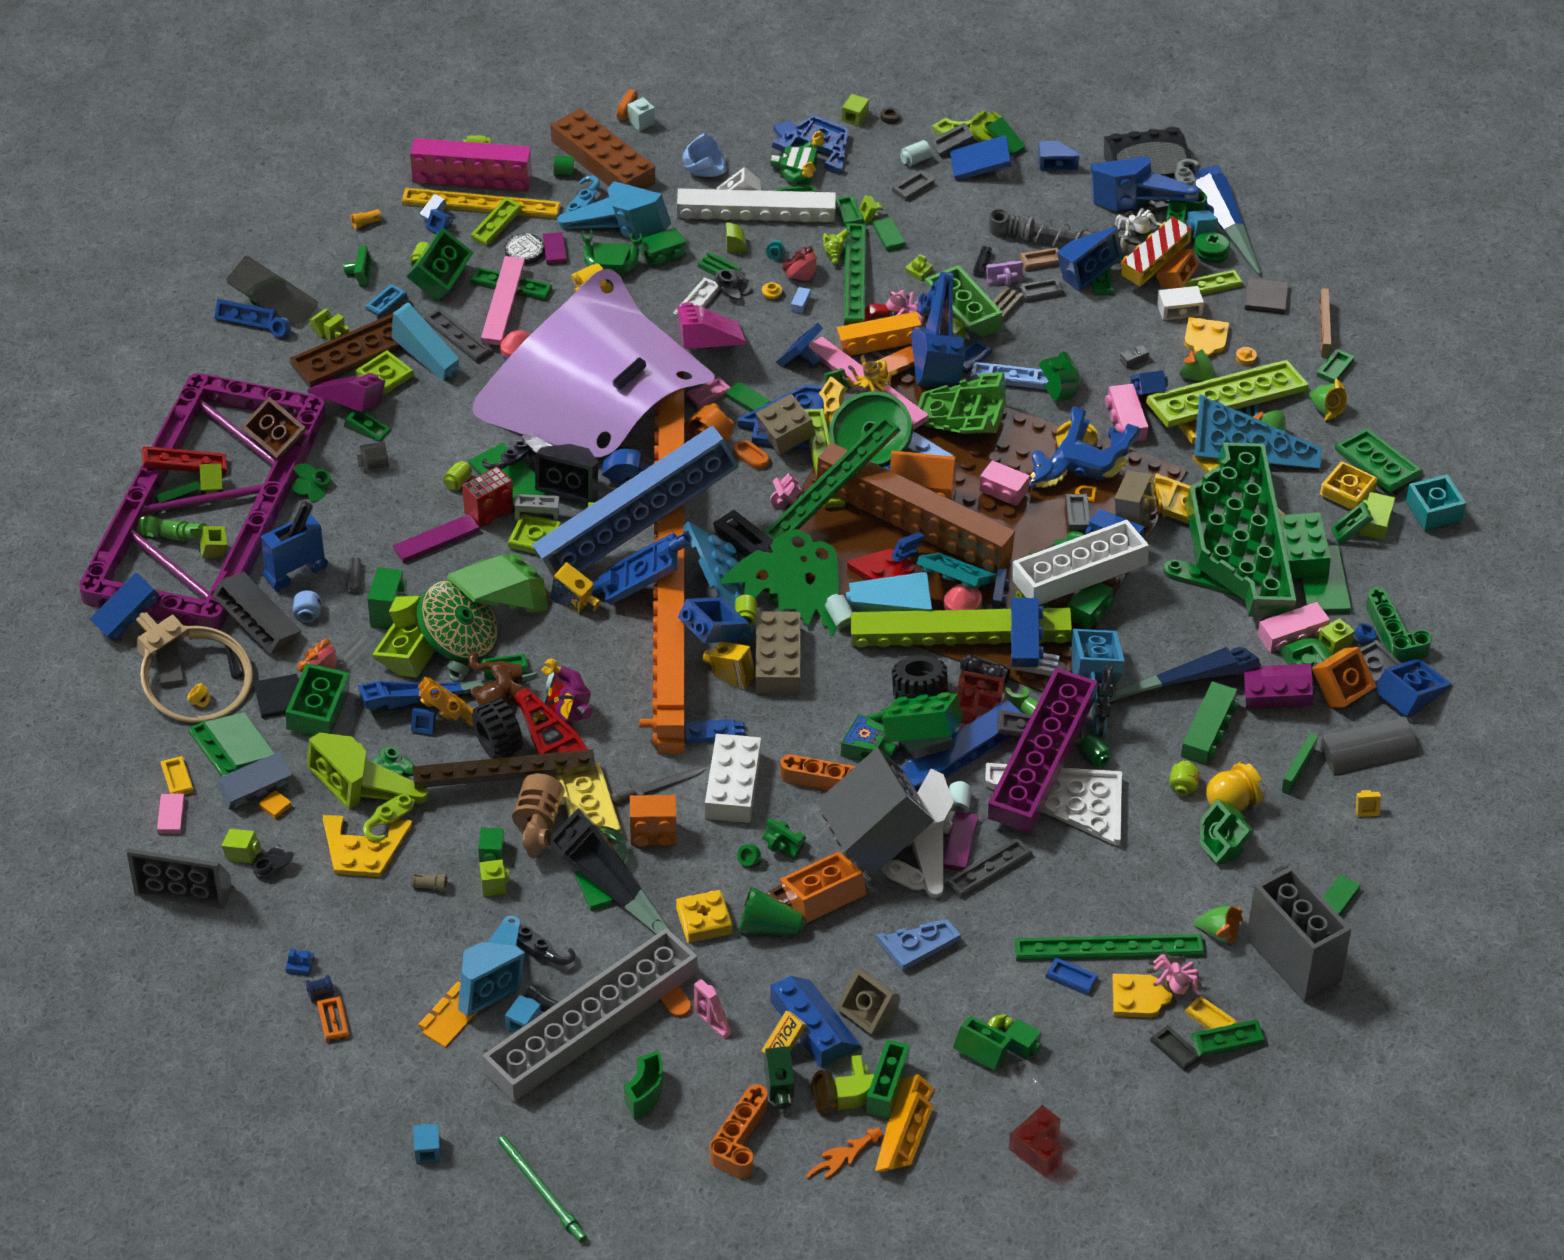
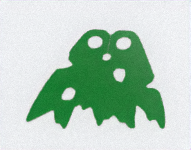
M791 530L777 537L771 544L772 553L760 550L753 552L730 569L720 580L722 584L745 583L744 594L751 595L754 598L764 588H769L770 594H778L779 612H782L784 609L791 610L795 608L796 612H800V618L803 619L804 624L808 626L811 617L817 609L821 616L822 626L828 627L829 635L833 636L835 633L836 625L829 615L825 604L831 595L839 593L837 554L834 547L823 541L813 542L811 536L801 530ZM793 537H801L805 542L804 546L801 548L795 547L791 542ZM819 548L827 550L829 557L827 559H819L816 556V550ZM806 556L808 561L802 562L800 557ZM761 570H766L769 577L766 580H760L756 578V574ZM809 572L816 576L815 581L811 585L805 580V574Z

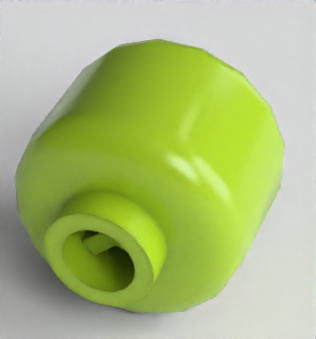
M1180 761L1172 767L1169 778L1170 788L1180 796L1194 793L1199 783V769L1190 761Z

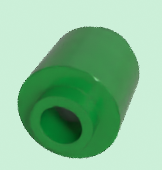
M1089 734L1081 740V752L1094 767H1102L1109 763L1111 751L1099 737Z

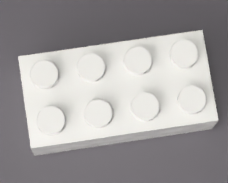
M716 734L705 799V819L751 823L761 756L760 737Z

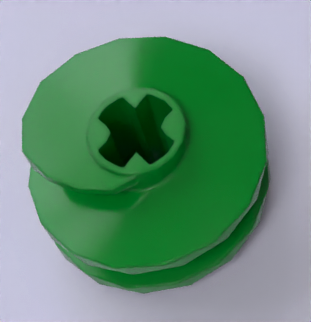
M1203 232L1195 238L1194 251L1199 257L1213 263H1222L1228 259L1230 243L1223 235L1216 232Z

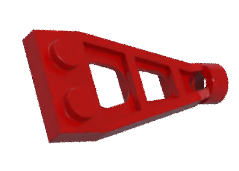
M524 688L516 693L514 698L521 707L537 754L588 750L577 732L533 694L529 688ZM542 711L549 720L537 726L531 715ZM550 728L557 729L563 735V739L551 745L545 744L542 732Z

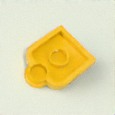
M1189 317L1184 342L1186 348L1194 352L1203 349L1208 356L1213 353L1223 352L1226 345L1229 323Z
M1113 974V1016L1155 1017L1160 1013L1162 1006H1166L1172 1001L1173 993L1167 986L1156 985L1154 982L1158 979L1152 975Z

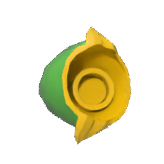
M1337 378L1335 383L1319 386L1309 393V398L1314 406L1325 415L1324 421L1336 418L1343 412L1347 404L1345 387Z

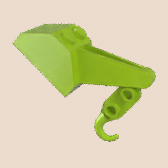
M318 733L309 739L306 767L344 806L351 809L360 803L361 797L389 800L379 806L373 816L364 823L363 833L369 840H384L386 838L385 835L375 836L371 833V829L376 825L394 822L410 812L414 807V803L422 804L427 800V788L415 789L414 781L365 759V747L353 737Z

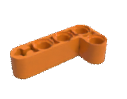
M789 754L781 759L780 777L786 783L829 791L856 766Z
M755 1084L745 1091L710 1143L711 1164L737 1178H747L753 1172V1153L743 1145L768 1108V1092L764 1086Z

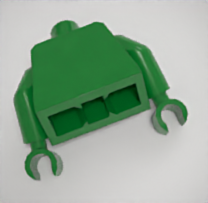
M582 230L581 239L585 242V246H583L584 263L587 267L598 263L603 270L615 271L620 275L621 279H624L625 274L637 266L640 251L638 245L643 242L641 233L638 240H633L634 232L630 234V239L633 243L632 247L631 244L593 242V245H591L593 231L590 230L591 236L586 238ZM606 279L607 283L613 284L609 279Z

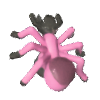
M904 290L898 293L890 292L892 296L886 302V307L894 311V316L917 312L921 326L924 318L928 320L930 311L925 315H921L917 309L918 300L913 305L914 292L906 294Z
M1163 951L1162 955L1155 961L1150 960L1148 962L1149 965H1156L1154 968L1147 970L1148 974L1157 972L1161 967L1166 969L1161 977L1153 983L1154 987L1163 982V987L1167 991L1182 995L1187 992L1192 980L1193 992L1197 998L1201 997L1197 986H1201V982L1198 980L1199 972L1197 969H1193L1194 963L1189 962L1185 966L1180 967L1186 961L1184 955L1182 957L1170 956L1169 953L1167 954L1166 951Z

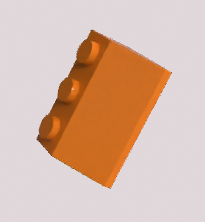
M892 451L890 471L953 501L956 490L955 457Z
M839 851L780 879V883L793 908L802 913V918L807 923L866 895L863 872Z

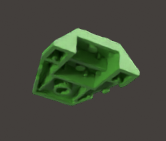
M1004 372L985 373L978 375L979 379L967 382L966 379L959 381L960 385L948 388L945 385L922 392L917 407L929 415V420L922 424V426L964 434L997 433L1006 407Z
M518 554L499 555L481 560L454 571L447 576L473 602L498 606L499 603L509 604V609L515 610L516 606L524 607L526 612L531 613L546 612L548 610L544 579L537 573L534 567L526 564Z

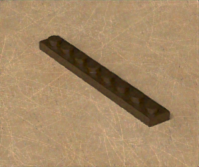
M593 749L412 766L415 789L522 779L532 774L554 776L596 772Z

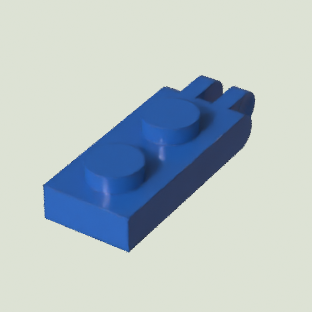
M734 719L685 722L686 744L715 742L716 734L746 736L745 723L736 722Z

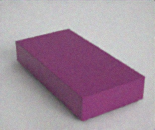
M563 232L544 233L543 242L546 264L567 263Z

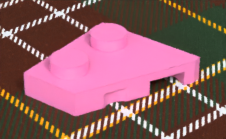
M702 979L694 984V1012L723 1039H726L732 1035L717 992L713 986L707 985Z

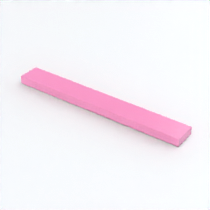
M820 337L809 344V347L821 358L820 361L833 371L840 368L845 369L846 377L851 378L854 383L858 381L854 378L853 370L856 371L858 376H864L862 365L824 337ZM873 384L874 388L878 391L889 393L904 403L910 413L913 430L929 420V415L888 384L885 391L880 390ZM856 386L861 392L871 391L870 387Z

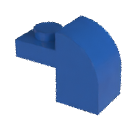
M619 449L604 459L602 475L612 482L620 484L628 476L633 478L649 468L650 465L640 460L641 453L639 451Z

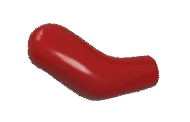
M870 304L865 307V322L879 316H892L893 311L889 310L886 304Z

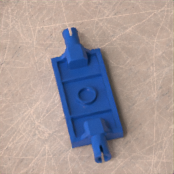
M687 532L679 536L671 533L608 567L607 573L599 576V579L593 582L592 595L596 596L604 591L606 594L605 601L612 605L677 570L678 551L691 545L692 539Z

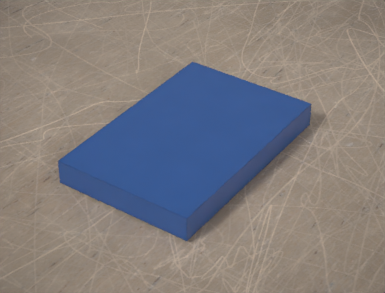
M1006 135L950 151L955 181L1012 165Z

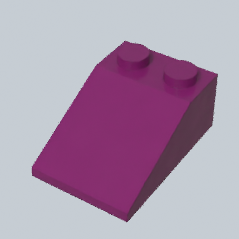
M367 373L365 375L329 380L309 388L307 393L363 412L381 403L385 380L378 378L379 376L376 374Z

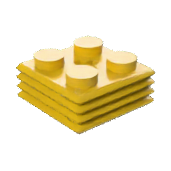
M1341 461L1321 484L1320 495L1353 510L1364 499L1366 500L1369 497L1370 492L1376 489V480L1378 478Z
M721 890L676 899V910L687 943L732 934V922Z

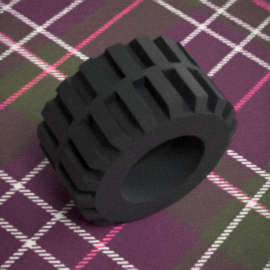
M927 655L910 656L900 660L892 668L894 699L899 697L912 699L920 695L931 697L945 692L948 693L946 664L936 657Z
M496 698L472 710V722L477 738L485 752L492 759L502 758L522 749L523 738L520 725L514 712L502 698Z

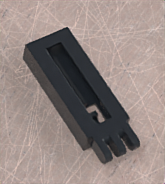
M732 510L713 522L715 532L726 542L731 543L745 557L757 550L772 553L771 544L773 539L737 511Z

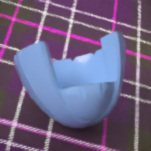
M705 132L693 140L684 151L682 157L685 168L691 174L698 177H715L726 172L724 154L721 148H718V142L710 133Z

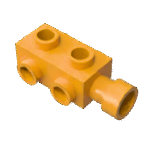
M424 677L418 686L420 689L419 696L422 697L420 701L430 708L432 706L440 710L439 714L448 720L453 718L457 721L460 716L465 719V723L473 727V709L430 677Z

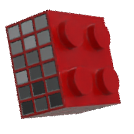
M498 466L462 485L464 513L466 515L470 514L479 528L485 524H491L502 515H508L514 509L512 480Z

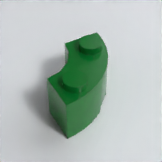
M659 1050L636 1058L637 1074L631 1081L624 1084V1102L634 1120L649 1112L661 1096L663 1089V1063Z

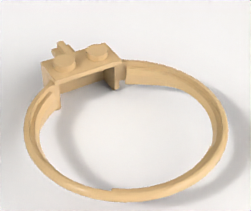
M147 612L140 614L136 621L146 631L137 637V651L143 657L140 673L141 685L148 700L159 711L179 721L201 723L207 719L210 721L226 717L244 702L251 689L253 671L246 651L234 638L210 627L183 626L174 615L157 624ZM186 636H188V640L208 639L221 642L230 647L241 660L245 675L243 688L232 704L217 713L197 716V718L178 715L165 708L152 693L148 678L152 665V654L175 638L182 641Z

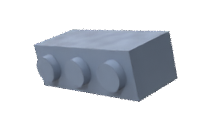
M279 751L218 778L216 786L228 809L234 806L235 808H240L246 805L249 799L254 797L261 799L268 794V791L274 788L281 790L287 787L292 773Z

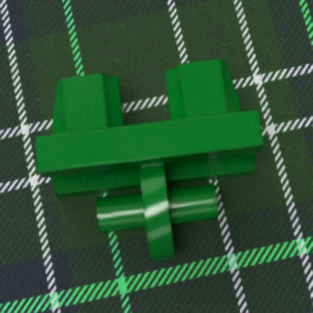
M773 818L768 819L766 823L767 828L762 839L768 842V849L772 852L779 849L790 858L795 859L799 854L800 848L804 846L806 836L801 832L793 833L790 831L788 823L783 820L777 822Z

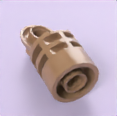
M532 774L524 779L512 814L513 822L518 827V830L523 832V846L528 856L532 859L541 855L544 850L551 848L547 840L552 836L551 832L565 794L563 785L554 777L546 774Z

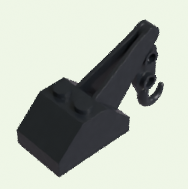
M528 433L522 436V441H516L502 453L500 462L490 464L487 463L486 458L482 461L483 467L488 470L497 466L502 470L507 466H515L528 454L535 465V490L587 504L588 502L594 503L598 499V461L590 449L574 444L554 446L540 439L535 434Z

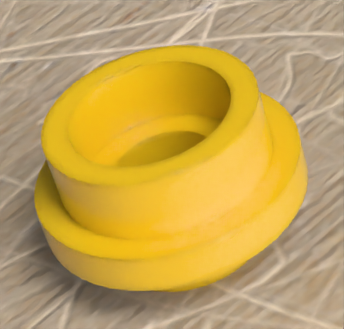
M774 282L767 283L762 287V294L767 299H777L782 294V287Z

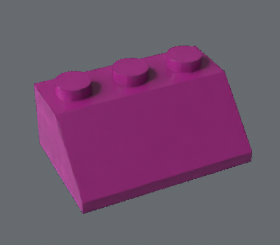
M1311 664L1259 666L1244 672L1246 708L1313 706Z

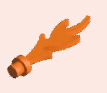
M879 1127L873 1130L869 1129L866 1131L865 1137L848 1140L847 1144L853 1146L852 1148L837 1147L822 1153V1158L831 1157L832 1159L814 1167L806 1175V1178L809 1179L813 1174L822 1169L830 1168L824 1175V1178L827 1179L841 1168L845 1159H848V1166H851L856 1155L870 1141L873 1144L876 1143L878 1138L883 1135Z

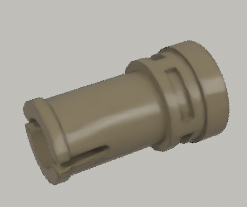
M414 874L412 879L413 889L422 888L446 892L448 884L447 874Z

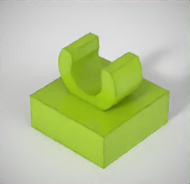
M865 195L859 207L864 223H871L873 218L880 217L877 210H883L882 204L875 202L872 196Z
M921 254L905 267V273L919 280H923L933 270V265L929 264L927 258Z
M324 309L309 319V324L317 336L324 337V323L333 317L329 309Z
M340 314L335 315L324 323L325 338L329 341L340 337L342 333H349V328L344 323V317Z

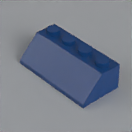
M789 976L770 986V1002L779 1014L783 1016L785 1011H791L807 1024L798 1039L821 1068L862 1048L861 1044L811 980Z

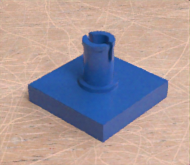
M816 323L800 336L776 363L783 367L800 354L811 367L816 365L821 358L809 347V343L819 334L823 327Z

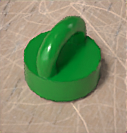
M744 844L738 849L737 859L741 865L753 867L762 861L760 849L756 845Z

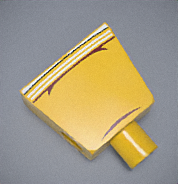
M720 642L713 651L706 650L703 654L702 660L704 663L711 664L714 677L745 690L756 676L750 646Z

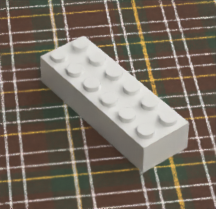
M1124 520L1013 561V582L1026 598H1038L1040 605L1148 565L1149 545L1128 520Z

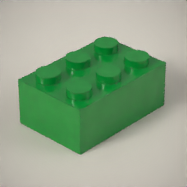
M442 227L431 238L406 277L434 300L439 301L450 290L474 252Z
M1320 512L1279 515L1292 579L1329 576L1331 556Z
M306 663L286 710V729L313 736L318 733L332 734L350 690L349 673Z
M947 692L931 697L920 695L912 699L899 697L894 700L882 717L887 742L952 736L963 720L958 694L950 695Z

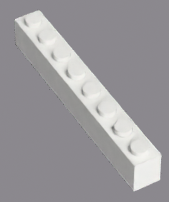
M678 189L677 218L835 222L836 193Z

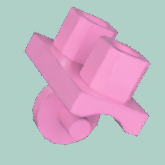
M789 472L782 480L776 477L773 483L777 491L772 493L770 501L772 506L777 509L786 507L789 501L792 505L803 492L802 488L798 485V479Z

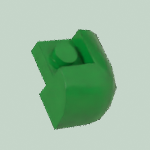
M1066 351L1060 352L1056 357L1043 359L1038 364L1048 379L1044 386L1054 402L1070 399L1077 393L1081 383L1079 370Z
M1315 638L1301 639L1281 647L1279 652L1288 665L1311 664V671L1314 666L1334 655L1323 642Z
M1216 799L1199 822L1201 824V840H1199V843L1217 864H1224L1238 857L1245 850L1242 846L1254 833V830L1245 822L1244 815L1232 805L1220 799Z

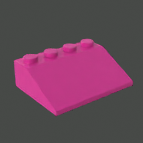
M690 302L677 306L678 331L684 349L746 345L739 322Z

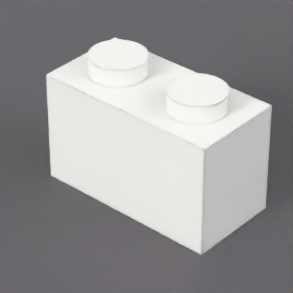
M1193 286L1159 290L1157 305L1162 320L1202 316L1204 301L1199 287Z

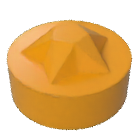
M1242 347L1237 350L1236 361L1239 364L1250 366L1256 362L1257 353L1254 349Z

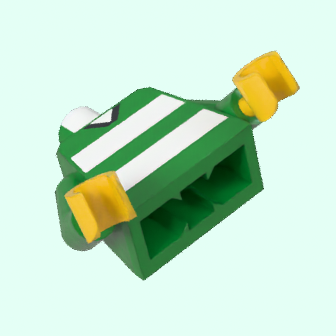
M821 131L815 132L812 136L813 140H810L803 146L786 147L783 157L772 155L770 166L780 168V178L786 179L792 184L802 183L810 185L813 173L816 171L817 146L821 147L825 144V136Z

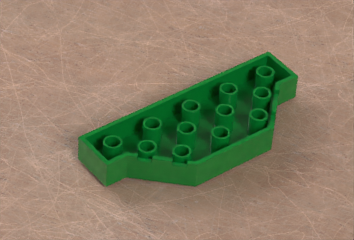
M1223 442L1218 459L1219 466L1211 469L1203 476L1200 482L1194 483L1190 487L1185 504L1196 566L1244 599L1248 617H1274L1292 611L1296 603V596L1265 444Z

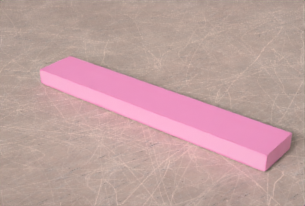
M504 257L481 336V343L501 345L525 265V258Z

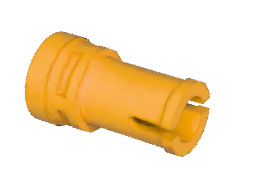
M379 209L366 213L351 214V222L356 230L365 227L367 224L380 222L382 217L378 216L381 213Z

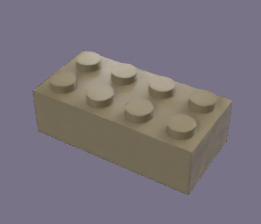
M757 611L756 694H800V612Z

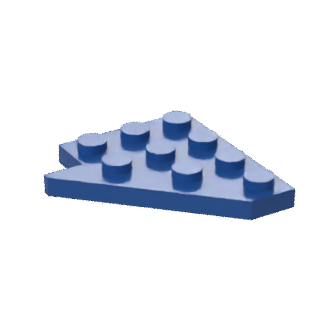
M804 385L738 418V426L754 428L752 443L771 445L759 429L755 413L790 394L795 397L804 410L823 409L824 401L819 394L823 386ZM808 440L793 447L795 449L810 450Z

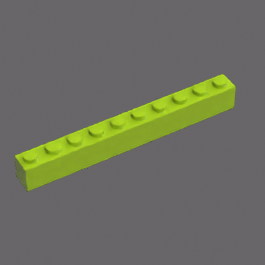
M1043 608V619H1039V626H1043V639H1039V644L1043 642H1071L1070 608ZM1011 609L851 612V646H932L935 644L951 646L955 644L976 645L989 643L996 645L999 643H1011Z

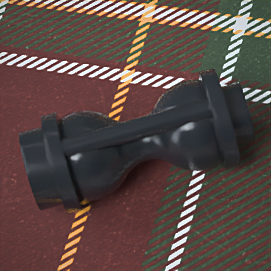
M972 654L963 657L960 663L963 675L996 686H1005L1010 677L1011 670L1006 668V665Z

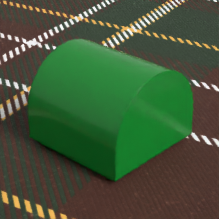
M554 155V175L574 176V156Z

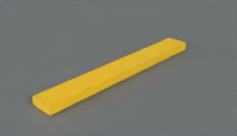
M405 188L402 205L425 207L434 194L445 200L447 206L444 209L491 213L505 197ZM508 197L522 205V210L517 216L558 218L561 202Z

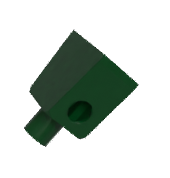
M790 1046L766 1048L764 1071L769 1100H776V1105L779 1109L788 1108L791 1106L790 1098L794 1097L795 1086Z

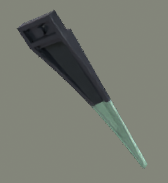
M577 808L547 840L548 843L564 860L619 902L656 934L665 928L671 931L599 826L582 809Z

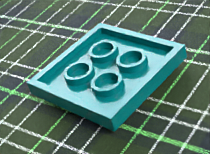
M941 553L921 555L917 561L918 565L923 566L922 570L929 573H935V571L942 573L943 578L951 581L955 579L961 580L962 585L969 588L994 583L997 574Z

